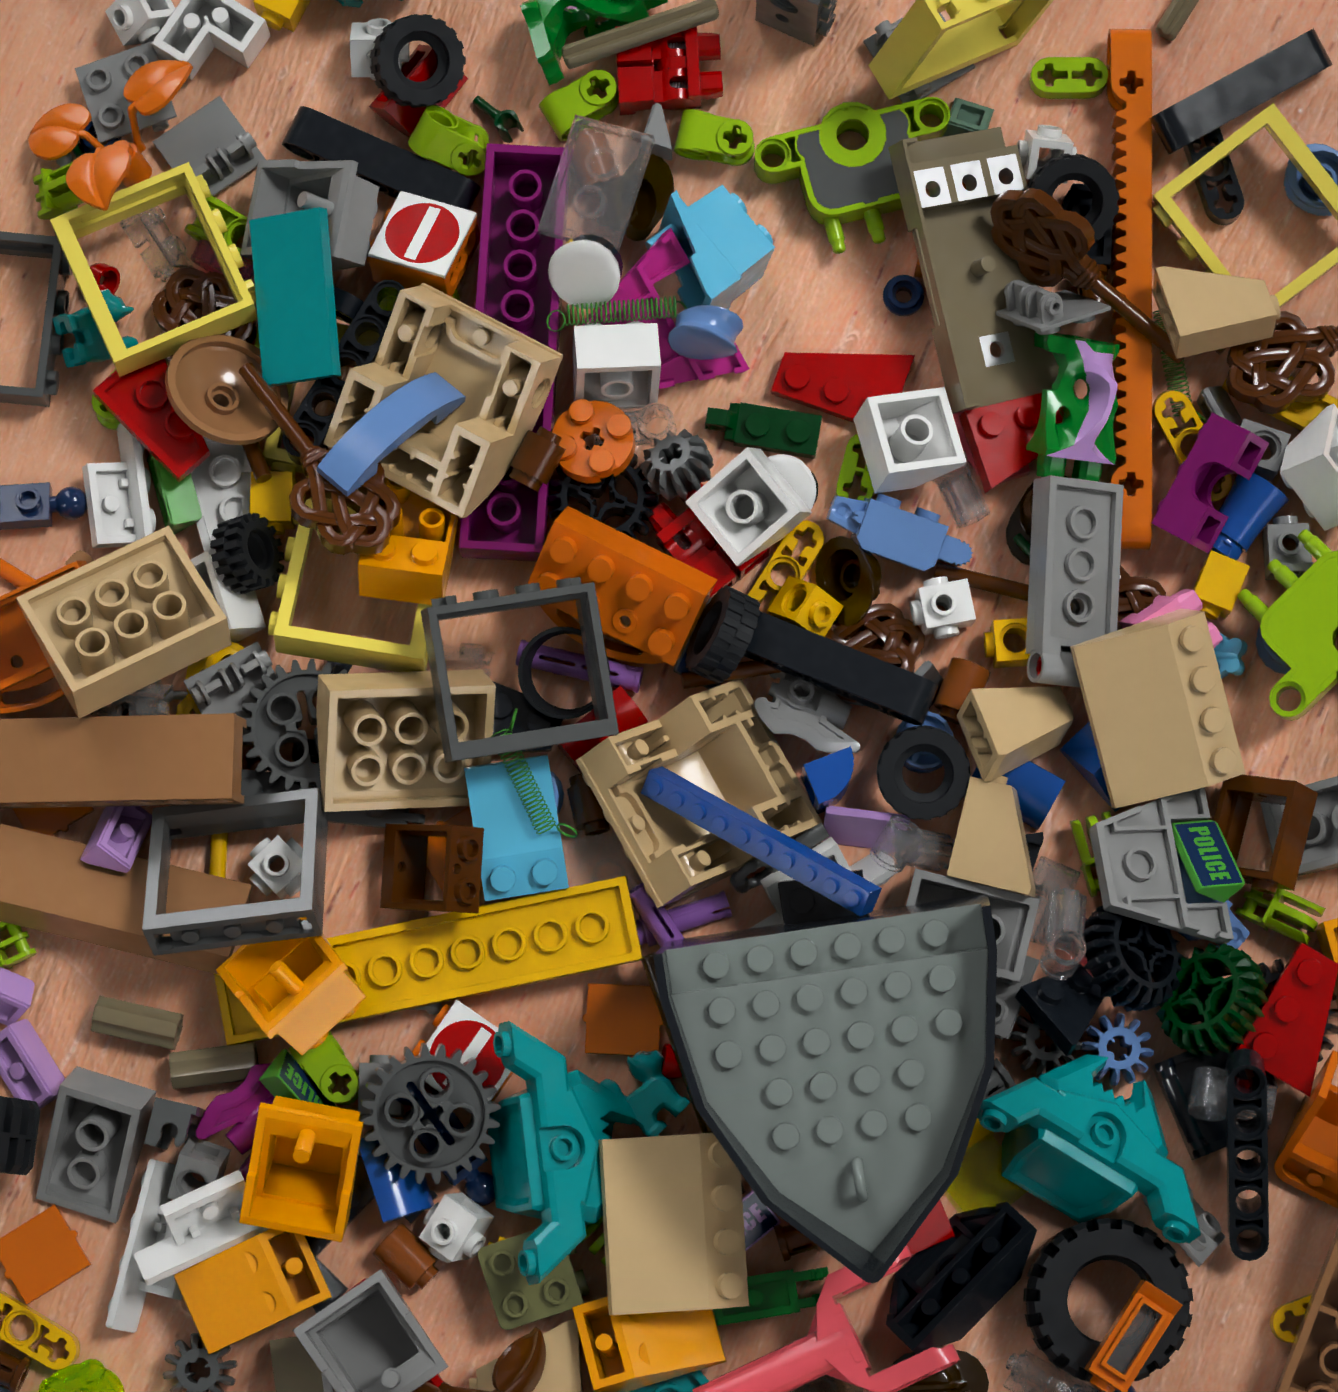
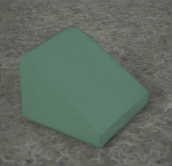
M955 98L950 111V121L942 137L988 129L994 109Z

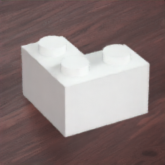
M181 0L153 40L152 45L159 60L189 62L193 69L188 78L192 80L214 48L249 68L271 35L264 18L235 0Z

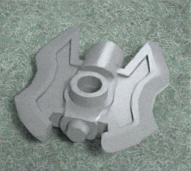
M784 672L769 674L774 679L780 678L779 683L772 682L768 695L773 697V700L769 702L767 698L759 697L755 700L754 706L760 719L773 734H792L806 740L816 750L827 753H834L850 746L853 753L859 752L861 747L859 742L842 730L852 705H865L842 700L833 692Z

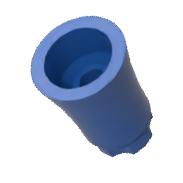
M1255 473L1252 474L1250 480L1237 474L1230 492L1219 509V512L1229 518L1211 550L1238 560L1242 552H1247L1272 517L1289 501L1288 497L1276 486Z

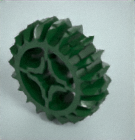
M1209 943L1205 951L1194 947L1191 958H1181L1180 967L1182 970L1176 973L1181 987L1173 991V997L1169 998L1167 1002L1159 1005L1161 1009H1159L1156 1015L1159 1017L1160 1022H1162L1161 1028L1164 1030V1033L1180 1049H1185L1199 1057L1202 1054L1215 1057L1219 1050L1230 1053L1233 1042L1244 1045L1243 1035L1247 1031L1256 1032L1253 1022L1257 1018L1264 1017L1259 1007L1269 1001L1263 992L1268 987V984L1262 977L1263 972L1260 970V966L1251 960V957L1243 950L1239 951L1237 948L1235 949L1233 946L1225 943L1220 947ZM1198 1021L1202 1022L1201 1024L1192 1025Z

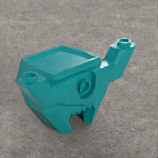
M507 1021L499 1024L498 1032L494 1035V1051L496 1056L501 1058L505 1068L526 1080L527 1089L498 1102L501 1109L489 1113V1117L497 1120L500 1123V1127L487 1128V1131L495 1140L494 1144H489L496 1208L542 1219V1224L524 1241L523 1250L518 1255V1267L521 1275L526 1277L529 1285L539 1284L586 1237L585 1225L595 1224L603 1216L598 1140L612 1139L615 1122L631 1125L636 1120V1116L629 1102L579 1070L567 1072L565 1056L512 1022Z
M1086 1054L1046 1072L1038 1078L1032 1077L982 1101L977 1116L980 1124L993 1132H1005L1002 1141L1001 1176L1078 1223L1110 1213L1138 1191L1146 1196L1153 1223L1162 1230V1234L1166 1239L1175 1243H1191L1201 1236L1184 1169L1166 1158L1169 1153L1152 1093L1144 1079L1133 1083L1130 1098L1125 1100L1123 1096L1114 1098L1113 1089L1104 1092L1102 1082L1093 1083V1078L1106 1065L1108 1057Z

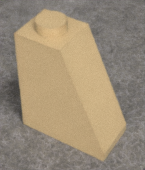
M1166 266L1155 268L1152 292L1176 359L1273 337L1276 320L1280 319L1281 312L1277 297L1275 295L1270 296L1264 280Z
M1060 686L971 689L956 715L983 782L992 781L1059 746L1074 720L1072 708L1067 703Z
M970 776L946 876L1034 898L1036 887L1017 790L1010 785H1006L1008 778L1005 776L984 782L983 779Z
M573 1319L543 1334L546 1346V1361L541 1379L532 1392H583L580 1335L576 1320ZM498 1358L476 1369L477 1378H469V1389L484 1391L496 1389L493 1386L492 1375Z

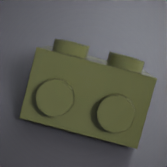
M535 1230L479 1249L478 1259L499 1325L502 1329L511 1330L572 1310V1307L585 1303L583 1296L589 1295L590 1290L583 1269L575 1272L570 1255L577 1253L576 1247L539 1284L529 1285L526 1277L521 1275L518 1267V1255L523 1250L524 1241Z

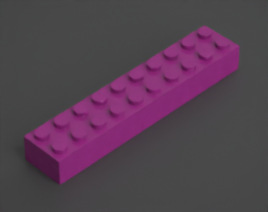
M487 143L475 309L558 351L560 331H551L547 327L546 322L550 312L553 310L561 311L562 299L551 286L548 267L554 252L565 245L571 165L569 148ZM554 312L549 317L548 324L552 330L560 329V312ZM557 374L544 407L532 430L534 433H537L540 426L550 432L553 430ZM511 466L490 495L468 517L461 518L459 550L462 558L537 562L547 535L549 482L547 485L543 483L539 492L510 478L509 475L513 469Z

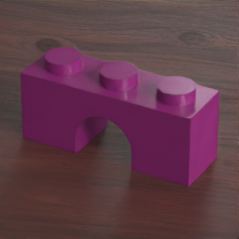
M1212 412L1207 422L1200 428L1197 440L1187 459L1178 468L1177 477L1166 497L1160 501L1157 513L1151 523L1209 554L1229 518L1217 511L1212 505L1211 492L1215 483L1227 474H1238L1250 480L1269 442Z

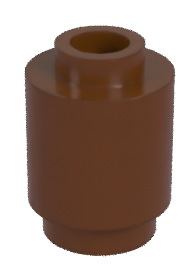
M541 426L537 433L528 430L510 464L513 469L509 477L539 492L543 483L548 484L566 450L559 446L562 438Z
M582 773L570 777V788L567 789L575 829L584 830L586 836L608 832L610 827L603 815V809L591 788L585 783Z

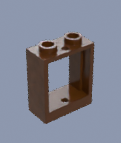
M1243 774L1223 781L1214 821L1218 823L1236 863L1252 801L1285 805L1269 871L1238 867L1245 883L1251 884V889L1267 894H1276L1277 888L1294 891L1318 796L1316 791L1297 781Z
M386 823L380 908L479 914L484 828L455 825ZM428 837L447 838L443 901L424 900ZM399 862H400L401 865H402V868H401L400 871L398 870V864H399Z

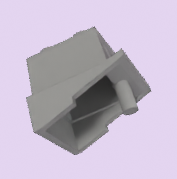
M296 159L258 161L240 256L253 260L249 220L321 207L327 208L332 271L365 266V261L370 251L369 240L373 219L378 210L377 197L379 186L356 176L358 162L353 160L299 161Z
M382 1269L293 1329L301 1344L336 1392H413L449 1367Z

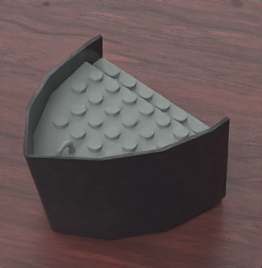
M863 869L852 871L864 878ZM794 879L779 881L778 889L784 924L666 942L653 955L659 997L695 1108L761 1203L868 1283H875L882 1279L957 1177L994 1067L997 945L991 906L987 894L873 910L871 913L860 917Z

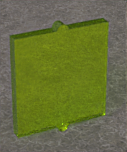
M993 1135L967 1149L959 1173L947 1189V1192L963 1212L977 1208L993 1207L998 1203L1006 1201L1011 1205L1027 1192L1001 1176L1002 1146Z

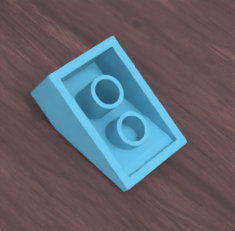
M548 755L525 758L528 767H530L529 771H532L531 775L534 776L533 779L536 780L535 783L538 784L537 787L542 792L543 800L546 801L545 804L548 805L547 808L552 813L551 816L556 822L555 825H558L559 821ZM521 759L515 760L508 765L503 764V762L464 768L473 827L484 828L481 880L485 901L569 888L561 833L557 830L556 826H553L544 833L536 834L538 830H534V828L538 829L549 822L538 827L532 826L533 822L530 821L531 818L526 813L528 809H524L526 805H522L524 801L520 800L522 797L518 796L519 793L516 792L517 789L514 788L515 785L512 783L514 780L510 779L512 776L508 775L510 772H507L508 768H505V765L506 767L511 766ZM522 764L515 765L511 767L508 771L513 770ZM520 768V769H518V770L512 772L510 775H513V774H515V773H517V772L523 770L524 768ZM522 772V773H520V774L514 776L512 779H515V778H517V777H520V776H522L523 774H525L526 772ZM528 776L522 777L516 780L514 783L520 782ZM530 780L525 781V782H522V783H520L519 785H517L516 787H520V786H522V785L528 783ZM532 784L527 785V786H525V787L519 789L518 791H522V790H524V789L530 787ZM529 789L523 792L522 794H520V796L532 791L533 789ZM535 793L525 796L522 800L533 796ZM534 797V798H532V799L526 801L524 804L529 803V802L535 800V799L538 798V797ZM536 801V802H534V803L528 805L526 808H529V807H531V806L537 804V803L540 802V801ZM542 805L536 806V807L530 809L528 812H531V811H533V810H535V809L541 807ZM544 809L539 810V811H536V812H534L533 814H531L530 816L536 815V814L540 813L541 811H543ZM541 814V815H539V816L533 818L532 820H536V819H538V818L544 816L545 814ZM543 818L537 821L536 823H534V825L546 820L547 818ZM548 826V827H546V828L540 830L538 833L543 832V831L549 829L551 826Z

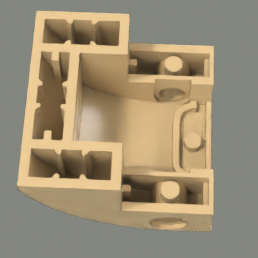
M426 283L402 289L399 291L375 361L350 368L323 444L332 448L356 422L390 394L421 376L436 372L466 396L465 402L437 425L430 420L383 458L380 463L386 478L461 518L468 517L490 495L505 476L528 430H533L551 390L563 354Z
M742 679L691 695L659 719L610 736L575 760L582 772L585 783L593 791L603 809L605 819L613 827L623 845L626 857L633 863L644 883L646 893L652 898L657 909L732 875L748 861L755 859V857L641 794L649 770L663 766L794 840L820 822L822 823L771 730L760 719L754 706V700Z

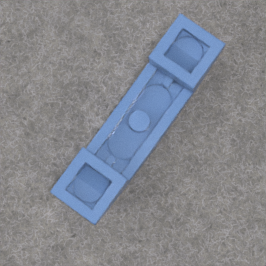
M436 372L426 374L407 383L378 403L356 422L326 454L317 466V472L348 497L377 473L378 462L430 420L437 425L465 402L466 396Z

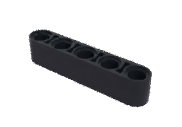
M1313 28L1149 119L1168 154H1171L1333 64Z
M300 106L282 142L286 149L309 161L353 160L358 162L356 176L379 186V192L397 199L400 191L470 210L480 190V186L457 172L309 107Z
M383 280L372 288L338 343L340 368L345 365L357 367L375 361L392 311L383 310L379 305L383 298L387 296L398 297L399 291L405 289L399 282ZM372 330L380 335L378 341L371 346H364L358 343L359 336L365 331ZM337 377L316 380L293 416L304 433L314 438L313 445L327 450L328 446L323 443L334 412L331 415L322 417L315 413V408L319 402L324 400L333 401L337 406L345 381H341ZM283 434V444L290 459L295 464L301 466L300 454L293 449L292 443Z
M760 611L757 627L746 649L745 657L904 722L917 726L923 725L937 692V684L920 675Z
M1243 1048L1231 1053L1225 1066L1227 1214L1229 1241L1232 1252L1242 1260L1252 1261L1262 1257L1268 1250L1267 1079L1264 1061L1260 1054L1252 1049ZM1245 1069L1253 1070L1257 1073L1248 1080L1236 1077L1238 1072ZM1243 1110H1253L1257 1113L1255 1117L1249 1120L1236 1117ZM1244 1150H1252L1257 1153L1255 1157L1248 1160L1237 1157ZM1245 1190H1253L1258 1193L1251 1199H1242L1238 1196L1239 1193ZM1244 1230L1258 1232L1253 1238L1247 1239L1239 1236V1233Z

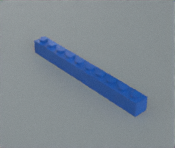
M663 766L649 770L641 794L860 917L873 911L881 892V887Z

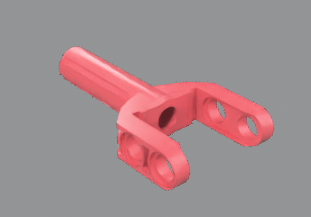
M907 1245L882 1278L898 1271L903 1263L912 1258ZM845 1266L826 1276L808 1335L692 1389V1391L790 1392L824 1375H828L870 1392H898L958 1363L960 1358L953 1344L942 1348L931 1347L871 1376L869 1371L872 1370V1367L844 1306L836 1301L871 1283L864 1281Z

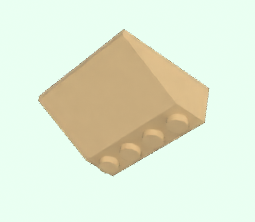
M169 525L16 597L17 603L59 686L79 719L232 645L227 617Z
M1181 608L1070 646L1112 808L1116 809L1209 787L1245 774L1204 611Z
M482 669L447 670L458 742L491 737L493 735L496 685ZM430 671L318 675L316 719L322 809L324 812L470 806L464 768L491 764L492 755L445 763Z
M713 1133L598 1140L609 1315L749 1306L741 1173Z

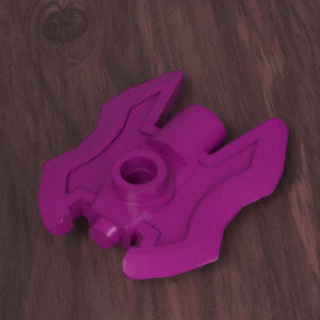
M271 1063L252 1066L242 1084L232 1092L218 1095L213 1099L196 1129V1137L198 1139H205L234 1125L225 1136L241 1155L252 1149L260 1102L272 1104L275 1098L259 1080ZM251 1152L239 1168L245 1183Z

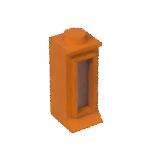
M1141 1280L1084 1368L1093 1375L1089 1382L1103 1392H1115V1390L1118 1392H1128L1131 1384L1183 1304L1148 1281Z

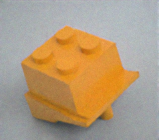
M302 917L300 920H307V918ZM324 934L322 936L242 945L216 969L217 973L244 1005L263 1032L270 1039L279 1034L302 1056L309 1049L320 1046L326 1040L329 1031L341 1019L344 1020L351 1017L360 1007L361 1001L366 997L348 972V967L338 956Z
M277 1095L272 1104L260 1102L239 1223L342 1242L350 1215L364 1123L359 1121L360 1111Z

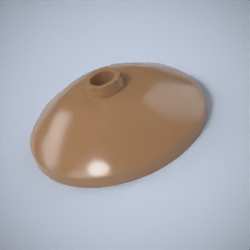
M211 335L192 339L175 352L166 371V392L175 412L191 429L208 439L223 444L248 445L269 437L279 427L239 374V369L244 364L252 363L262 376L259 348L232 336ZM287 385L270 387L285 408L288 409L289 395Z

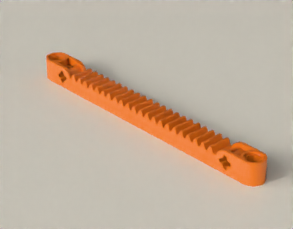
M1109 29L1107 38V70L1109 75L1106 95L1108 103L1116 111L1112 122V129H1115L1111 144L1115 145L1111 160H1114L1115 163L1111 175L1115 177V186L1119 191L1120 198L1117 201V206L1119 207L1118 215H1115L1113 219L1115 227L1112 232V239L1115 242L1112 247V255L1115 258L1111 270L1115 271L1111 285L1152 320V123L1149 119L1152 117L1151 29ZM1131 84L1132 91H1135V93L1128 94L1127 88L1123 85ZM1113 309L1111 318L1115 319V322L1111 329V334L1115 335L1113 343L1120 345L1119 353L1112 362V366L1115 367L1114 377L1118 384L1116 392L1118 408L1113 422V431L1116 432L1114 442L1115 448H1117L1115 449V464L1120 467L1113 473L1108 483L1123 485L1124 481H1131V487L1136 489L1133 496H1128L1125 488L1123 490L1121 549L1150 550L1152 539V342Z

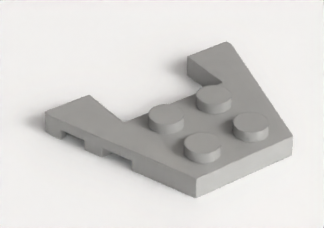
M1205 787L1162 797L1143 806L1139 805L1095 823L1089 828L1103 909L1105 911L1218 944H1227L1234 939L1227 902L1188 904L1184 893L1172 823L1202 821L1210 818Z

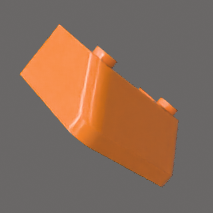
M1333 1050L1313 1081L1310 1097L1304 1096L1278 1152L1274 1170L1283 1182L1338 1209V1087L1331 1084L1338 1064V1052Z

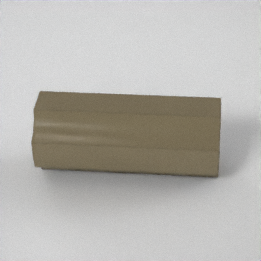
M99 996L92 1016L91 1031L175 1050L180 1039L184 1015Z
M254 1042L169 1053L170 1076L173 1089L244 1081L251 1067L259 1065L256 1043Z

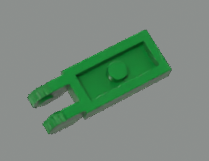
M823 1267L794 1272L791 1269L747 1277L749 1306L713 1309L717 1326L798 1313L802 1308L816 1306L820 1293L813 1294L808 1298L798 1299L796 1282L823 1280L828 1275V1268Z

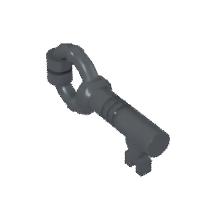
M820 822L796 837L795 840L812 849L830 837V835ZM755 858L734 872L730 877V882L737 892L745 893L749 889L761 885L760 880L778 870ZM765 867L763 871L755 874L754 877L747 878L750 873H754L758 868Z

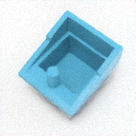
M723 185L690 206L683 202L677 190L670 195L658 233L645 242L646 248L649 249L666 230L672 228L690 261L688 265L675 271L682 286L678 289L677 293L687 309L694 306L711 305L729 310L731 303L763 277L775 249L773 239L767 229L760 224L756 225L747 214L746 206L741 198L735 193L730 194Z

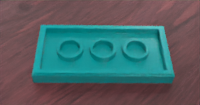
M317 207L249 220L262 377L270 387L341 376L327 208Z

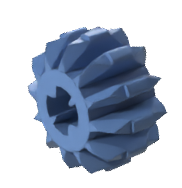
M1123 1013L1116 1014L1114 1027H1112L1109 1018L1103 1015L1098 1019L1103 1032L1096 1027L1089 1026L1086 1029V1033L1096 1042H1082L1081 1050L1093 1051L1094 1055L1108 1057L1106 1065L1094 1077L1096 1080H1100L1107 1071H1110L1109 1083L1111 1086H1116L1119 1083L1121 1071L1125 1081L1128 1084L1133 1083L1136 1079L1131 1066L1141 1073H1145L1149 1069L1146 1063L1141 1061L1139 1057L1147 1058L1154 1055L1153 1049L1141 1048L1140 1043L1149 1040L1151 1034L1150 1032H1144L1137 1037L1134 1032L1141 1022L1138 1019H1134L1125 1028V1016ZM1114 1038L1120 1039V1046L1127 1048V1055L1123 1054L1120 1056V1061L1114 1060V1053L1107 1051V1044L1111 1045L1114 1043Z

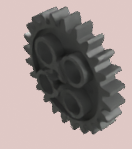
M310 659L307 670H301L297 660H293L290 673H286L280 665H277L275 668L277 679L273 681L264 674L261 676V682L265 688L263 691L251 687L249 694L256 703H243L242 710L251 715V718H244L247 720V728L243 729L250 730V733L243 736L242 745H253V748L249 750L245 758L247 761L259 758L261 762L255 770L257 775L267 770L271 772L268 785L272 786L279 779L285 781L284 792L290 791L293 785L297 784L300 785V789H308L309 785H315V788H319L321 793L319 762L316 764L311 762L305 730H297L301 727L303 718L297 693L303 692L305 694L309 722L311 725H317V709L314 707L312 700L317 696L318 675L331 674V662H327L322 671H317L314 659ZM344 669L338 674H347V670ZM278 702H286L293 707L295 714L289 720L280 721L272 715V706ZM316 727L313 734V741L319 759L318 734ZM286 743H295L302 748L303 756L295 762H289L281 757L279 750Z
M421 1043L420 1054L414 1056L408 1047H404L405 1060L399 1062L394 1056L389 1055L388 1059L392 1069L387 1072L382 1068L376 1067L375 1071L381 1078L380 1083H366V1087L374 1093V1097L361 1099V1105L371 1109V1114L360 1117V1121L364 1122L363 1124L373 1125V1129L363 1135L365 1141H379L371 1151L374 1157L387 1153L388 1156L384 1162L385 1169L388 1170L397 1163L400 1164L399 1177L402 1179L408 1175L410 1170L415 1171V1179L418 1184L422 1183L426 1173H431L435 1184H439L442 1171H447L449 1176L456 1180V1166L461 1164L469 1172L472 1171V1165L468 1158L474 1155L484 1160L485 1155L479 1146L481 1143H495V1140L486 1131L487 1128L500 1127V1123L494 1118L489 1117V1113L501 1109V1106L497 1102L488 1101L487 1098L496 1093L497 1089L494 1085H481L489 1076L488 1072L482 1070L473 1074L477 1060L472 1057L462 1064L460 1062L462 1051L459 1048H456L451 1056L447 1057L443 1043H439L435 1054H430L426 1043ZM434 1072L443 1073L447 1078L446 1087L438 1094L428 1093L424 1089L425 1079ZM408 1082H413L432 1108L441 1106L436 1111V1114L453 1137V1144L448 1145L428 1118L420 1121L424 1116V1112L407 1089L406 1085ZM397 1098H406L412 1103L410 1114L403 1119H395L389 1115V1106ZM459 1107L469 1109L471 1111V1120L466 1127L456 1129L450 1126L449 1117L454 1109ZM422 1133H431L436 1137L435 1148L427 1154H420L414 1150V1141Z

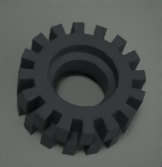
M248 513L221 522L212 533L216 538L210 543V548L216 550V553L211 555L212 562L218 561L219 567L215 570L218 576L224 574L225 577L222 582L225 586L231 585V591L235 593L246 594L275 584L274 582L279 580L280 575L278 573L284 570V565L279 563L280 560H284V552L278 551V546H281L282 543L280 538L275 539L273 536L277 531L274 526L267 527L269 520L265 517L260 518L258 513Z

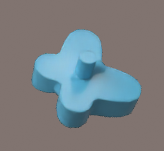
M1220 633L1223 640L1214 648L1221 679L1230 673L1240 676L1245 671V665L1241 657L1246 653L1248 645L1239 638L1230 639Z

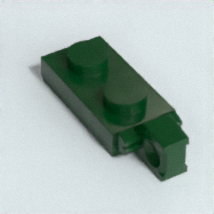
M742 402L740 404L730 403L729 410L708 407L705 429L725 432L724 440L734 442V446L758 448L762 451L815 459L822 416Z

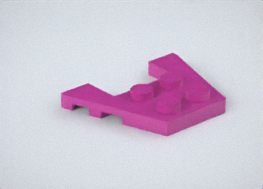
M672 228L666 230L620 280L618 290L610 300L613 321L615 319L614 300L616 302L617 320L620 317L618 300H620L622 320L624 319L623 300H625L626 319L628 320V299L630 301L631 319H633L632 299H634L635 318H638L636 299H638L639 316L642 319V298L644 301L645 318H647L646 298H648L649 317L651 318L652 316L650 298H652L653 315L656 318V297L658 301V316L660 318V296L653 284L690 263ZM608 302V303H606V304H607V319H608V321H610L609 302ZM662 302V306H663V313H662V314H663V316L665 317V314H666V313H665V307H664V303ZM602 305V318L605 322L604 305ZM597 307V308H598V320H599V322H600V321H601L600 307ZM594 308V310H593V320H594V322H596L595 308ZM591 313L589 314V317H588L590 323H591V320H592ZM666 316L665 319L663 317L661 319L658 317L654 319L652 317L651 320L649 318L645 320L643 317L642 321L638 319V321L643 323H657L661 358L659 389L697 379L699 381L712 379L714 376L732 372L735 374L742 373L750 369L737 345V353L732 356L708 360L690 359L679 355L669 345V332L675 327L671 317L668 318ZM620 319L619 322H617V321L615 320V322L613 323L612 320H611L610 323H608L607 320H606V323L601 322L600 324H603V325H616V324H627V323L633 322V321H631V320L629 319L628 322H627L626 320H624V322H622L621 319Z

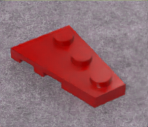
M165 359L119 377L115 370L93 390L94 397L180 483L210 456V451L203 436L191 429L178 416L169 401L165 386L168 368Z
M785 352L771 388V394L854 423L853 418L867 397L902 393L915 355Z
M1042 393L966 410L959 415L985 493L1038 458V453L1027 450L1026 445L1033 437L1039 422ZM1059 410L1056 412V424L1061 423L1063 420Z
M1300 941L1268 994L1267 999L1269 1001L1260 1007L1264 1017L1257 1018L1253 1022L1256 1032L1247 1031L1243 1036L1244 1045L1238 1044L1234 1050L1247 1048L1256 1051L1263 1058L1265 1071L1309 1097L1337 978L1338 963Z

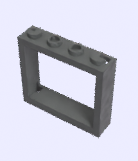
M0 231V254L52 259L36 387L24 388L0 385V402L50 407L51 395H57L59 388V372L54 370L56 355H62L64 348V335L56 333L52 318L68 313L69 292L65 291L64 288L66 275L71 276L72 271L55 236Z
M580 577L556 580L557 588L540 590L539 583L515 586V594L499 596L498 589L485 590L473 593V601L457 603L456 595L445 596L443 598L431 599L432 607L421 610L445 763L619 734L594 582L581 584ZM576 600L595 721L458 742L439 621Z
M319 788L244 797V804L172 805L153 808L142 931L154 956L322 936L328 812H324L322 809V796ZM304 823L300 897L166 913L171 844L173 839ZM306 917L307 920H300V918Z

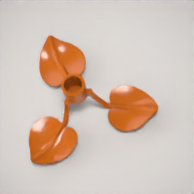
M158 60L143 65L132 74L124 87L123 95L131 103L127 111L134 139L133 143L119 140L111 145L103 146L95 137L84 130L91 121V113L80 104L67 103L51 109L36 122L28 137L31 151L36 157L51 161L70 153L76 147L79 138L89 142L95 148V152L83 154L73 161L66 174V183L78 199L92 207L107 211L113 194L121 182L125 187H129L149 179L152 174L151 166L141 154L146 149V146L141 139L137 111L144 116H149L164 108L183 86L193 66L186 61Z

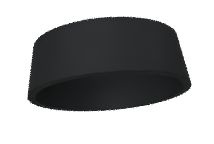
M554 627L539 633L525 647L518 666L519 684L526 700L540 713L556 719H573L590 712L593 709L592 701L585 706L575 709L555 707L539 695L532 680L531 667L533 658L544 642L561 634L581 636V630L573 627ZM607 658L608 669H609V675H610L609 661H608V658Z

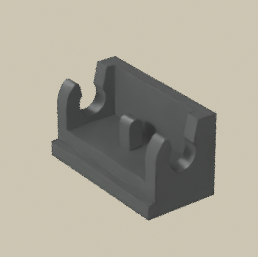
M155 1097L144 1144L166 1150L173 1138H175L174 1144L176 1147L181 1146L184 1142L186 1144L191 1136L196 1137V1129L206 1110Z

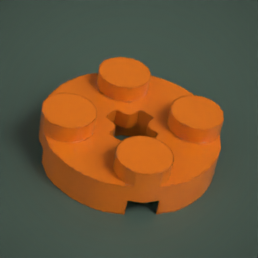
M586 399L576 400L570 405L568 410L561 414L553 427L552 433L562 438L559 446L566 449L558 464L567 476L576 481L593 484L601 482V478H607L612 474L615 477L627 468L634 456L636 445L631 421L621 409L611 403L597 400L588 401ZM592 434H599L600 440L604 442L602 446L594 445L591 450L586 449L584 439Z

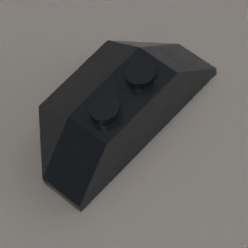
M1007 1201L998 1203L993 1207L977 1208L954 1214L949 1219L955 1236L917 1252L895 1274L890 1298L889 1314H887L885 1325L915 1354L931 1347H939L961 1340L1021 1279L1037 1230Z

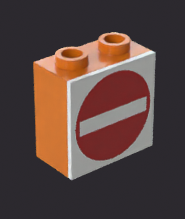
M400 191L393 206L386 211L383 226L376 239L370 242V251L366 260L370 263L373 281L394 280L399 282L405 289L426 283L452 297L480 242L477 213Z
M458 1000L455 1001L452 1007L445 1004L432 1023L437 1028L428 1042L421 1039L412 1053L414 1056L420 1054L421 1043H426L430 1054H435L439 1043H443L447 1057H450L456 1048L461 1049L462 1058L460 1062L462 1064L472 1057L477 1060L473 1074L482 1070L488 1072L489 1076L481 1085H494L497 1092L487 1098L488 1101L494 1102L513 1074V1072L504 1067L501 1058L497 1057L494 1051L493 1039L495 1033L498 1032V1027ZM434 1072L428 1075L425 1083L438 1092H442L446 1087L447 1078L443 1073ZM461 1107L471 1114V1111L469 1109Z

